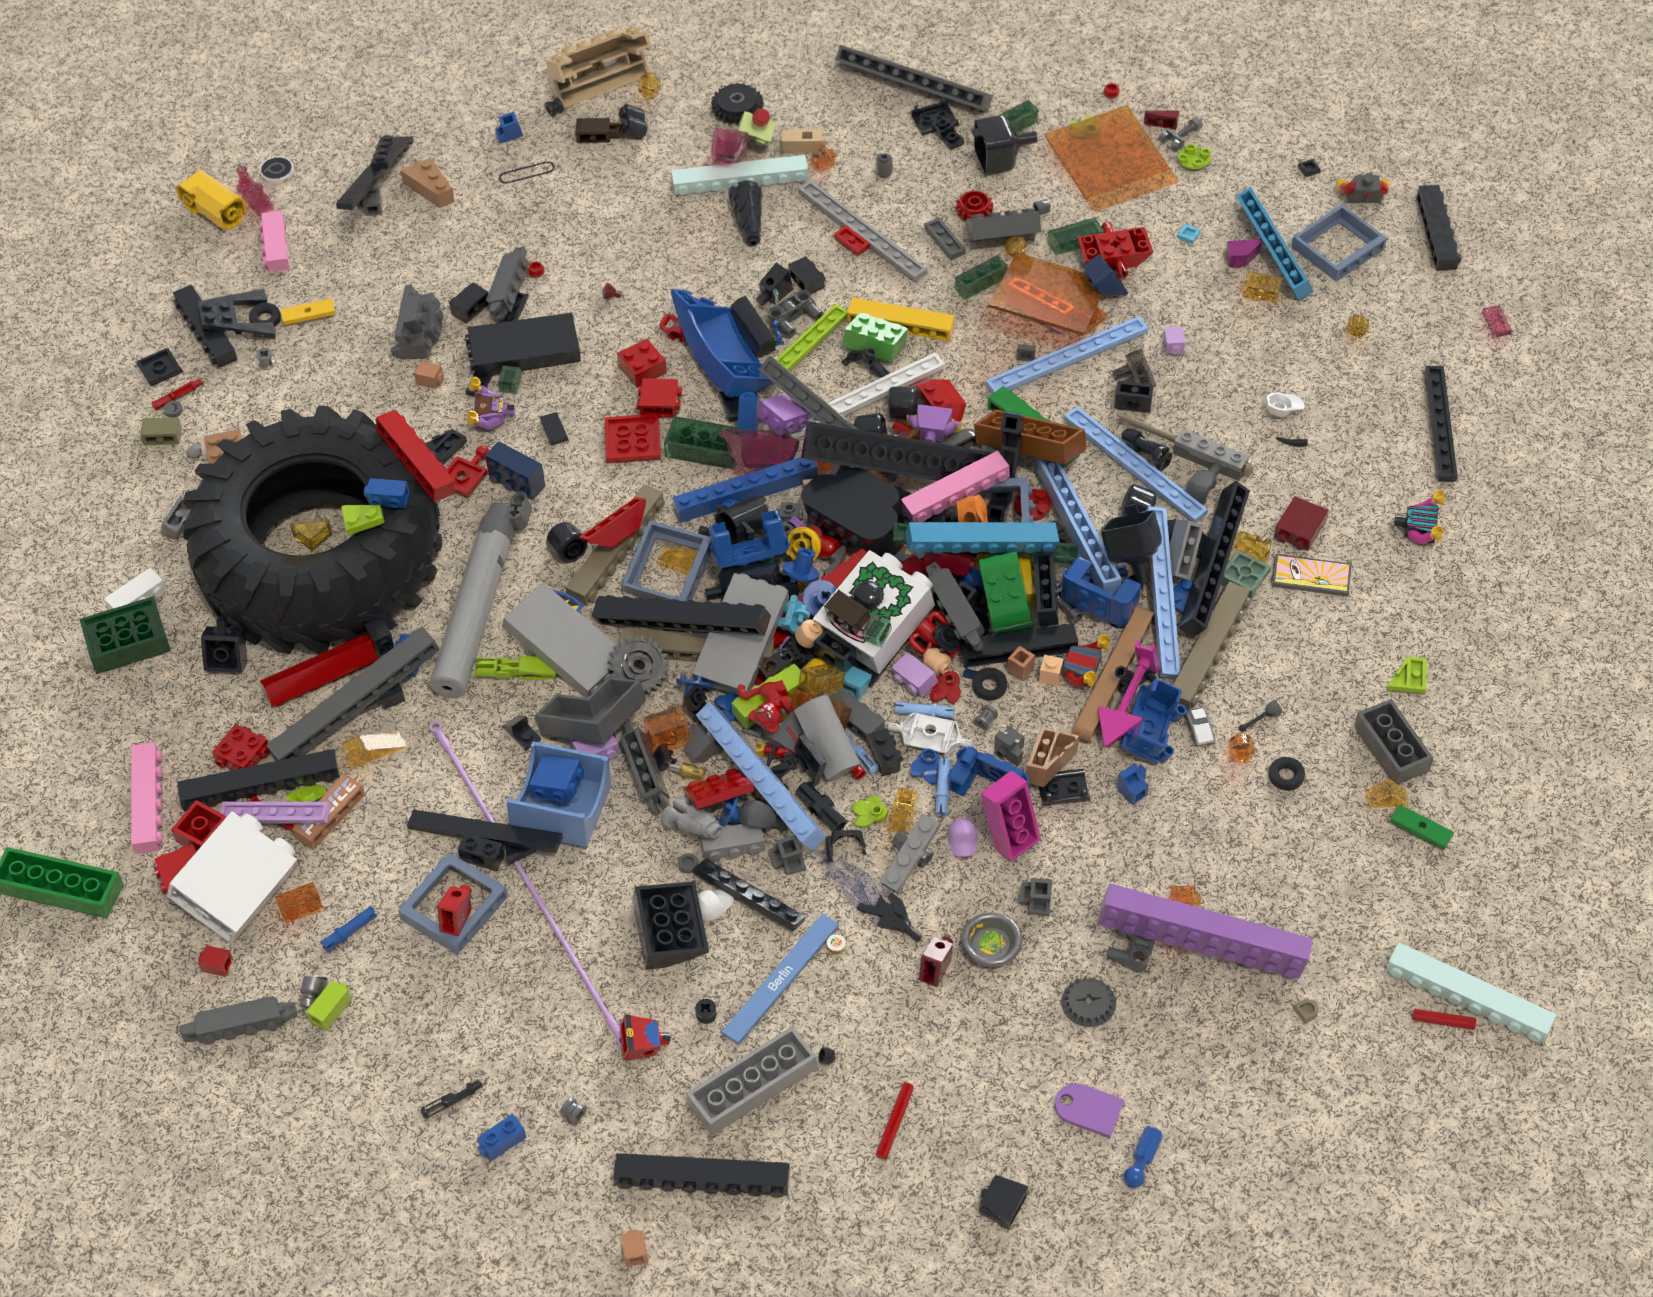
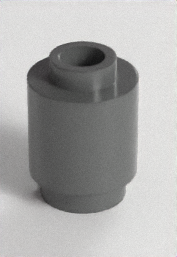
M882 153L876 157V173L880 177H888L893 172V158L887 153Z

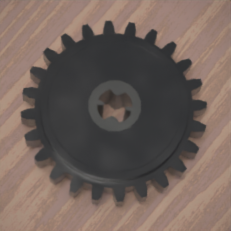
M745 83L730 84L722 89L719 88L718 92H715L714 96H712V112L715 117L718 116V120L723 119L724 123L730 122L731 125L732 123L738 125L745 111L754 114L756 110L763 109V96L760 95V91H756V88H752L751 85H746Z

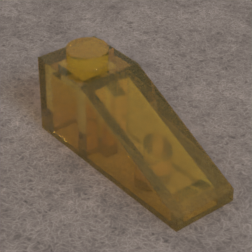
M399 732L360 735L341 743L351 770L406 748Z

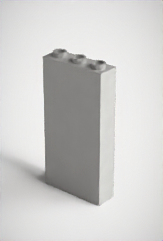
M734 573L722 602L763 605L771 614L765 636L709 632L692 672L693 679L696 681L697 676H702V682L712 684L714 688L739 695L737 692L738 685L743 684L745 685V692L748 693L755 683L760 670L758 665L764 661L789 600L788 590L781 585H770L762 579L755 580L746 574L739 575Z
M544 582L503 618L504 629L585 698H588L613 673L607 670V668L612 666L607 661L613 659L609 653L615 652L613 647L616 644Z

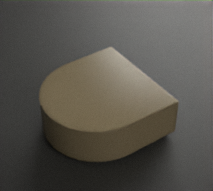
M1305 999L1293 1005V1009L1305 1024L1315 1019L1318 1015L1319 1008L1313 1000Z

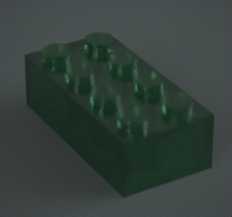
M674 416L664 441L665 457L735 470L745 443L744 428Z

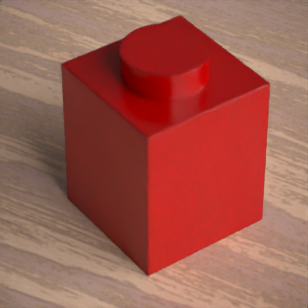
M206 945L198 958V964L202 972L226 977L233 961L229 950Z

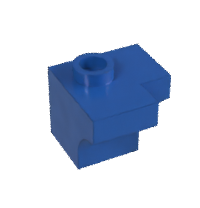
M514 111L498 117L500 125L495 131L500 143L524 136Z
M1133 764L1118 775L1117 789L1132 805L1148 795L1149 785L1145 782L1146 768L1142 764L1138 767Z

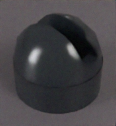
M822 1047L818 1055L819 1063L825 1065L832 1064L836 1059L834 1050Z

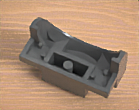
M411 284L405 285L394 335L399 345L391 347L390 352L399 359H418L430 356L431 348L439 341L442 331L444 314L440 310V302L432 292L421 295Z

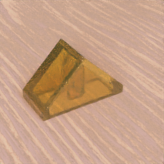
M329 520L290 523L294 539L312 552L332 536Z
M1390 779L1366 790L1368 808L1398 807L1400 804L1404 807H1409L1406 789Z

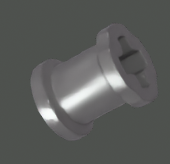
M269 348L259 349L256 353L257 359L260 360L259 367L262 370L272 369L274 367V360L271 358L272 351Z
M984 705L982 712L973 719V722L977 727L988 730L991 721L998 717V712L994 707Z

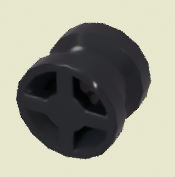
M558 97L554 98L551 102H545L546 111L551 117L556 116L557 113L564 112V106Z
M701 999L697 1002L695 1006L697 1020L702 1024L714 1022L717 1016L715 1003L710 999Z

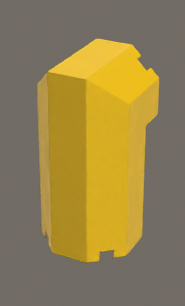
M201 169L175 187L180 201L184 199L186 202L184 206L195 215L201 213L222 229L227 228L231 230L243 221L242 215L247 212L244 199Z

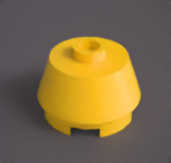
M797 527L789 533L787 538L790 546L786 553L794 561L800 548L812 550L815 553L813 561L818 557L822 542L816 532L808 527Z

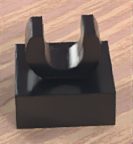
M659 744L653 753L660 772L665 771L669 764L677 762V759H672L671 756L674 752L668 750L666 744Z

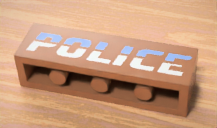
M346 774L336 780L333 787L318 801L331 804L327 823H296L292 829L295 839L314 850L365 796L363 785Z

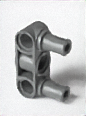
M800 290L768 310L769 326L773 328L772 322L778 321V330H782L791 338L796 334V329L790 322L798 319L804 313H809L817 321L824 315V312L816 306L809 291Z
M1134 934L1131 950L1128 949L1126 951L1109 946L1106 959L1124 963L1125 966L1134 972H1143L1147 968L1150 955H1152L1155 940H1147L1142 936Z

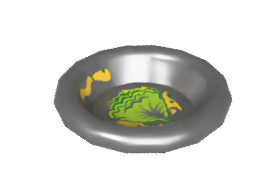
M993 912L979 914L970 919L963 928L961 936L963 951L977 964L988 967L1003 966L1014 960L1021 951L1023 941L1020 928L1012 919L1003 914Z

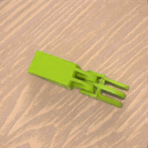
M496 655V658H476L475 677H495L496 680L509 679L513 676H518V680H550L557 678V673L538 657L519 656L518 660L501 658Z

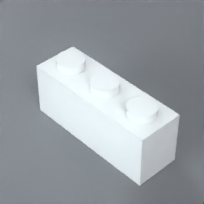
M148 568L104 598L108 610L152 596L159 598L167 589L163 579L151 568Z

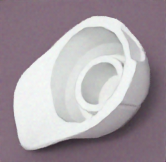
M1271 393L1266 398L1268 412L1276 417L1284 418L1291 411L1304 410L1305 408L1302 399L1296 395Z
M721 889L714 891L705 890L698 894L704 921L716 919L734 902V897Z

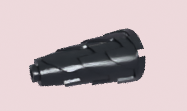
M755 181L737 182L738 186L734 188L733 184L729 188L728 196L745 243L750 246H756L761 241L762 188Z

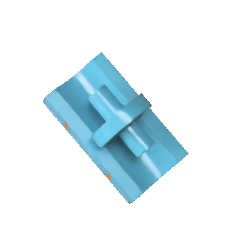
M791 595L790 601L787 602L784 610L786 617H781L778 624L782 630H789L792 634L803 623V620H808L810 617V612L806 610L807 606L803 605L796 595Z

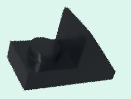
M517 715L502 726L525 751L531 748L533 741H541V737L529 726L526 716Z

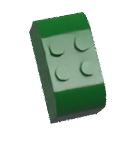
M1017 551L980 559L979 564L995 634L1034 629Z

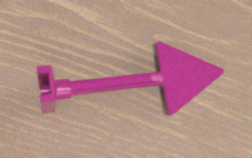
M1136 641L1134 648L1138 662L1137 669L1118 710L1098 707L1105 747L1113 744L1143 721L1142 717L1127 714L1126 712L1145 671L1157 673L1160 668L1156 647L1153 644L1148 649L1142 647L1141 641Z

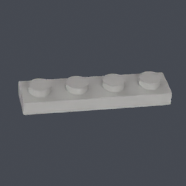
M922 814L880 882L899 893L938 832L941 824Z

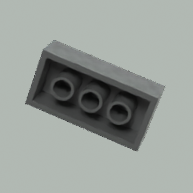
M1034 208L1022 209V213H1018L1017 210L1005 211V215H1001L1000 212L988 213V217H984L983 214L971 215V219H967L969 240L1040 233V212L1035 211Z
M1392 699L1357 713L1355 728L1395 785L1430 771L1434 757Z

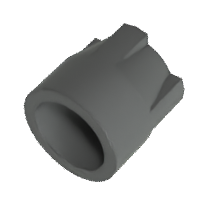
M1048 199L1034 202L1033 208L1035 211H1039L1040 214L1050 212L1051 204Z

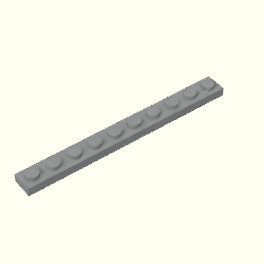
M812 180L798 188L799 194L842 227L847 225L870 243L872 250L914 282L927 274V268Z

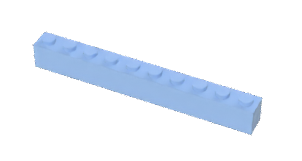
M1036 458V472L1081 558L1093 562L1088 572L1095 585L1115 595L1121 586V577L1114 564L1108 560L1104 545L1061 464Z
M709 701L696 714L698 719L801 843L811 850L816 848L827 836L724 713Z

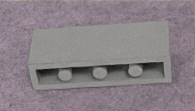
M828 695L814 698L794 710L804 733L814 743L815 748L824 756L827 762L823 771L827 780L838 779L861 764Z

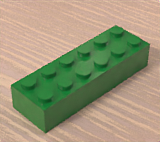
M6 847L0 859V894L107 919L124 885L119 873L116 871Z

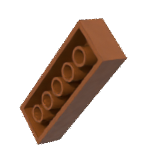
M995 409L974 424L976 444L1001 450L1003 431H1000L1003 412L1005 411ZM1024 416L1025 426L1021 454L1031 458H1040L1044 461L1058 462L1063 465L1069 463V461L1087 449L1085 429Z

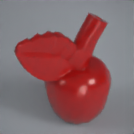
M811 524L809 528L819 535L822 542L818 557L821 559H831V555L840 548L839 541L833 537L825 536L819 527Z

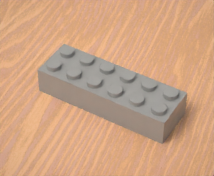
M791 1026L686 1093L688 1105L710 1135L713 1136L816 1070L817 1056L796 1029Z

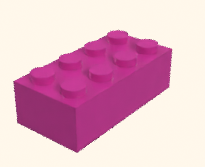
M1010 771L981 792L994 847L999 854L1012 862L1041 840L1026 780Z

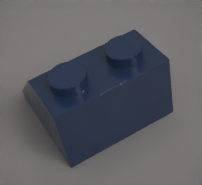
M1100 253L1083 266L1086 271L1084 275L1091 282L1090 284L1096 292L1099 290L1103 295H1127L1129 293Z

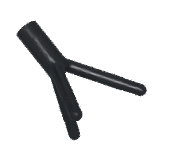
M776 745L773 746L768 757V760L766 762V765L768 767L770 766L773 756L775 754L777 748ZM778 764L770 769L774 773L792 769L793 765L779 767L781 764Z

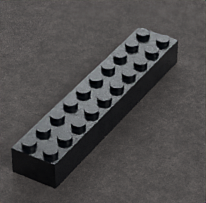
M807 421L801 458L938 481L990 455L991 452Z

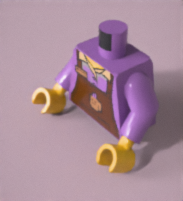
M473 377L468 386L469 390L478 391L475 392L474 411L470 410L466 415L468 418L467 423L469 425L475 424V429L483 428L488 431L499 425H504L505 416L515 415V405H505L503 395L492 392L483 385L480 386L479 378Z

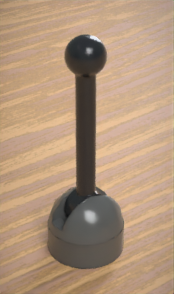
M1275 700L1269 702L1265 707L1266 712L1245 725L1241 724L1239 731L1245 732L1247 727L1267 715L1270 717L1280 715L1282 709L1279 703Z

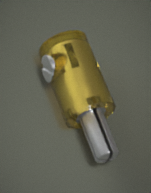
M685 762L681 766L675 764L668 765L670 766L668 770L680 772V777L703 781L706 775V767Z

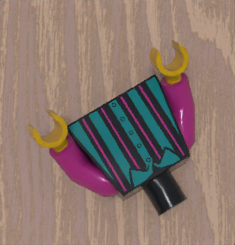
M1437 490L1433 494L1434 498L1431 497L1422 503L1408 506L1406 516L1395 515L1394 526L1405 527L1404 537H1408L1417 544L1427 542L1434 544L1435 539L1440 541L1443 538L1444 530L1440 525L1437 526L1438 505L1436 503L1444 504L1446 502L1445 493L1442 490Z

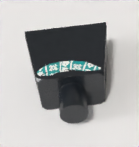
M775 263L759 282L761 294L756 300L762 306L768 301L776 305L794 290L789 270Z

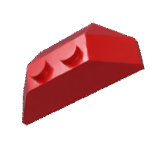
M924 379L909 385L917 389L918 398H921L922 405L952 409L951 421L952 419L958 422L962 421L966 402L950 380Z
M634 497L631 501L582 534L579 539L610 548L619 546L622 540L633 536L635 531L641 527L646 506L645 498Z

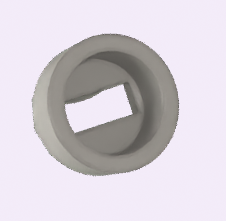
M196 442L185 452L191 458H197L201 455L202 449Z

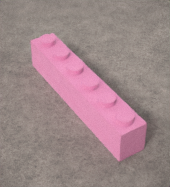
M996 451L901 499L902 511L910 522H924L926 519L938 515L952 506H956L957 501L973 496L999 482L1005 481L1010 477L1009 465L1001 454Z
M155 742L132 745L131 844L135 854L160 851V844L163 843V835L160 831V827H163L162 815H159V810H163L162 799L159 798V794L163 793L162 783L159 782V778L163 777L162 767L159 766V762L163 760L162 751L158 750Z

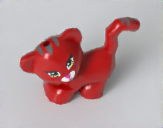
M783 680L764 683L748 693L745 692V685H738L737 692L740 698L749 700L760 695L767 701L760 704L757 709L752 710L748 718L772 734L779 730V723L782 719L781 709L783 708L788 713L794 711Z

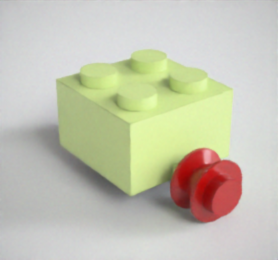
M758 109L754 114L745 111L739 122L736 134L742 140L748 141L750 139L755 141L754 144L763 147L770 143L776 123L770 121V114L765 109Z

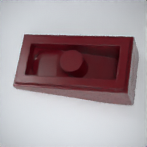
M1145 111L1144 125L1176 130L1180 111Z

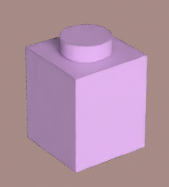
M1164 328L1163 339L1166 354L1178 355L1184 353L1185 340L1183 328Z

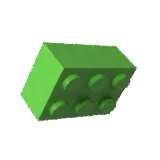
M859 313L845 328L843 347L855 351L873 348L876 351V358L892 363L906 345L908 328L887 322L884 319L869 316L866 313Z

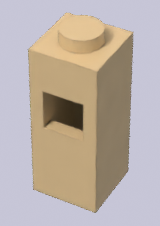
M822 129L782 130L783 152H818V150L823 149V146H826V136H823Z

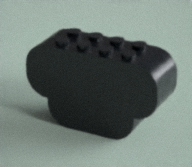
M849 468L838 476L832 474L819 475L803 488L801 498L810 525L814 524L819 527L824 535L835 538L841 546L844 545L846 549L854 553L863 548L866 552L870 550L880 557L884 553L895 556L902 549L904 540L900 529L904 525L905 517L901 508L898 491L893 485L862 468Z

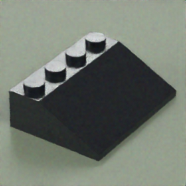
M695 881L635 886L632 900L645 969L666 968L709 953Z

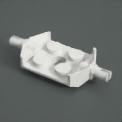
M914 712L904 722H901L900 725L891 722L888 724V730L901 734L904 748H907V745L921 749L930 748L935 750V752L944 753V757H947L957 747H972L973 740L962 738L956 721ZM927 729H933L936 732L933 734H928L925 731Z

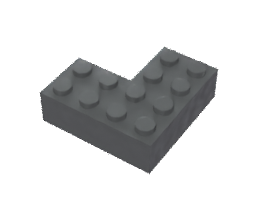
M608 677L588 698L556 694L535 715L541 735L604 744L646 701L640 681Z

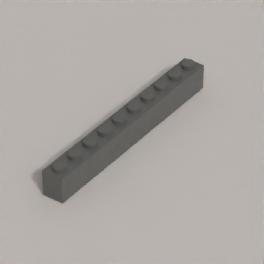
M844 45L839 46L835 61L981 110L988 111L993 98L992 94Z
M421 626L389 652L382 655L371 666L366 667L363 672L352 678L346 685L336 690L333 695L321 702L316 708L305 714L299 721L289 726L286 731L272 739L266 745L277 761L305 755L440 651L435 640Z

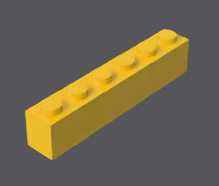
M852 298L847 311V324H850L859 313H866L869 316L884 319L887 322L908 328L907 334L950 341L955 327V315Z

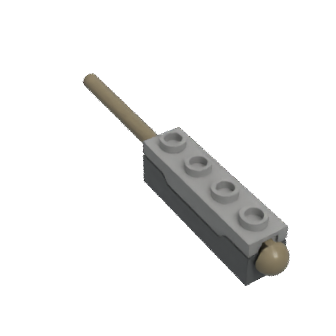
M1124 413L1121 416L1120 420L1174 442L1173 454L1208 469L1213 463H1218L1222 467L1220 474L1240 481L1242 476H1249L1253 472L1252 464L1248 463L1249 456L1185 429H1182L1179 435H1174Z

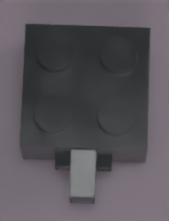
M219 616L216 626H207L201 635L204 671L242 673L247 664L244 628L229 627L227 616Z

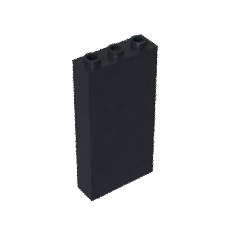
M572 312L467 327L468 334L465 335L466 345H470V347H467L468 356L473 359L470 360L471 371L475 370L476 377L581 362L580 347Z

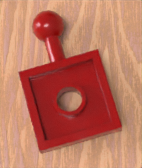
M478 446L475 451L476 455L471 461L456 456L445 469L455 479L454 493L468 499L487 476V469L477 465L481 460L485 459V455L489 451L487 446ZM461 475H466L464 479L458 478Z

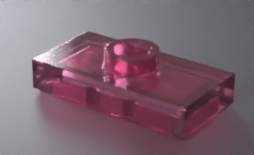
M1500 305L1483 308L1482 314L1494 338L1512 334V329Z

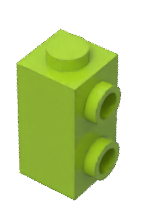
M331 980L306 1011L309 1021L327 1031L352 1000L349 988L343 983L338 984Z

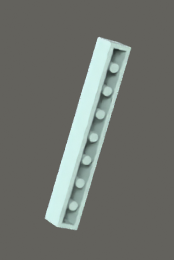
M799 155L672 170V179L675 195H686L708 191L717 192L729 189L733 184L735 188L738 186L737 182L744 180L758 182V186H768L777 183L785 184L795 181L802 182L808 180V167L806 156Z
M1398 943L1386 970L1395 978H1403L1414 987L1427 989L1432 995L1442 996L1453 1005L1464 1006L1471 1013L1481 1014L1495 1024L1501 1023L1512 1032H1520L1527 1035L1534 1042H1545L1557 1015L1401 943Z

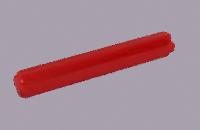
M904 1082L900 1089L876 1151V1157L886 1160L914 1090V1086L910 1083Z

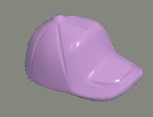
M965 818L957 819L949 826L947 839L952 853L957 857L974 855L978 834L976 827L970 820Z

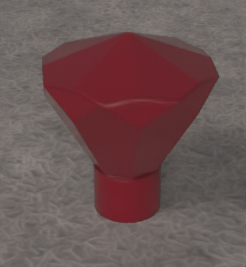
M606 283L602 289L604 299L611 297L620 298L622 291L616 290L610 283Z

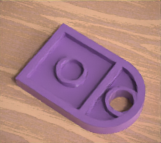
M1070 1084L1058 1092L1055 1100V1109L1058 1116L1064 1122L1111 1138L1125 1099L1082 1084ZM1063 1097H1069L1073 1102L1070 1105H1064L1060 1100Z

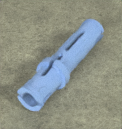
M896 701L895 714L910 715L915 712L938 718L954 719L955 707L938 706L936 703L926 705Z
M943 758L938 760L937 792L934 797L936 800L935 815L941 816L942 809L943 816H947L948 801L950 800L948 775L950 773L951 760L945 758L944 765Z

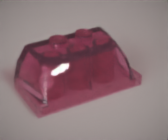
M715 127L711 151L714 163L720 165L737 163L743 160L748 151L751 150L752 142L749 133Z
M721 429L720 437L725 439L727 450L733 461L754 471H757L759 468L764 469L793 460L800 440L787 434L779 435L774 430Z

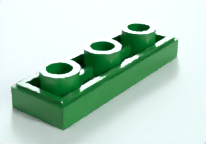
M1401 804L1390 819V823L1445 850L1454 836L1453 831Z

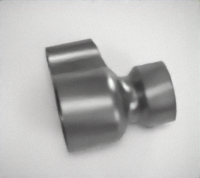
M304 976L301 986L304 996L301 997L299 1005L310 1007L316 1000V996L320 995L331 981Z

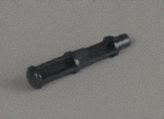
M480 1080L473 1083L469 1082L466 1084V1089L456 1094L450 1092L421 1107L422 1116L428 1119L473 1095L476 1090L483 1087ZM441 1100L438 1104L425 1110L427 1106ZM444 1105L445 1108L428 1115V1113Z

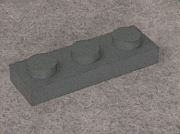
M940 217L924 223L926 231L950 260L966 254L965 247Z

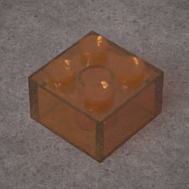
M681 705L643 717L646 737L653 753L659 744H666L668 750H675L684 747L690 739L688 721Z

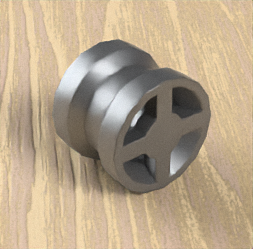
M570 1097L562 1105L560 1114L563 1117H568L571 1123L577 1124L585 1115L587 1107L579 1104L574 1097Z

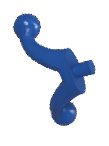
M773 321L772 326L777 337L775 345L778 346L780 343L783 344L784 341L777 328L779 325L778 321Z

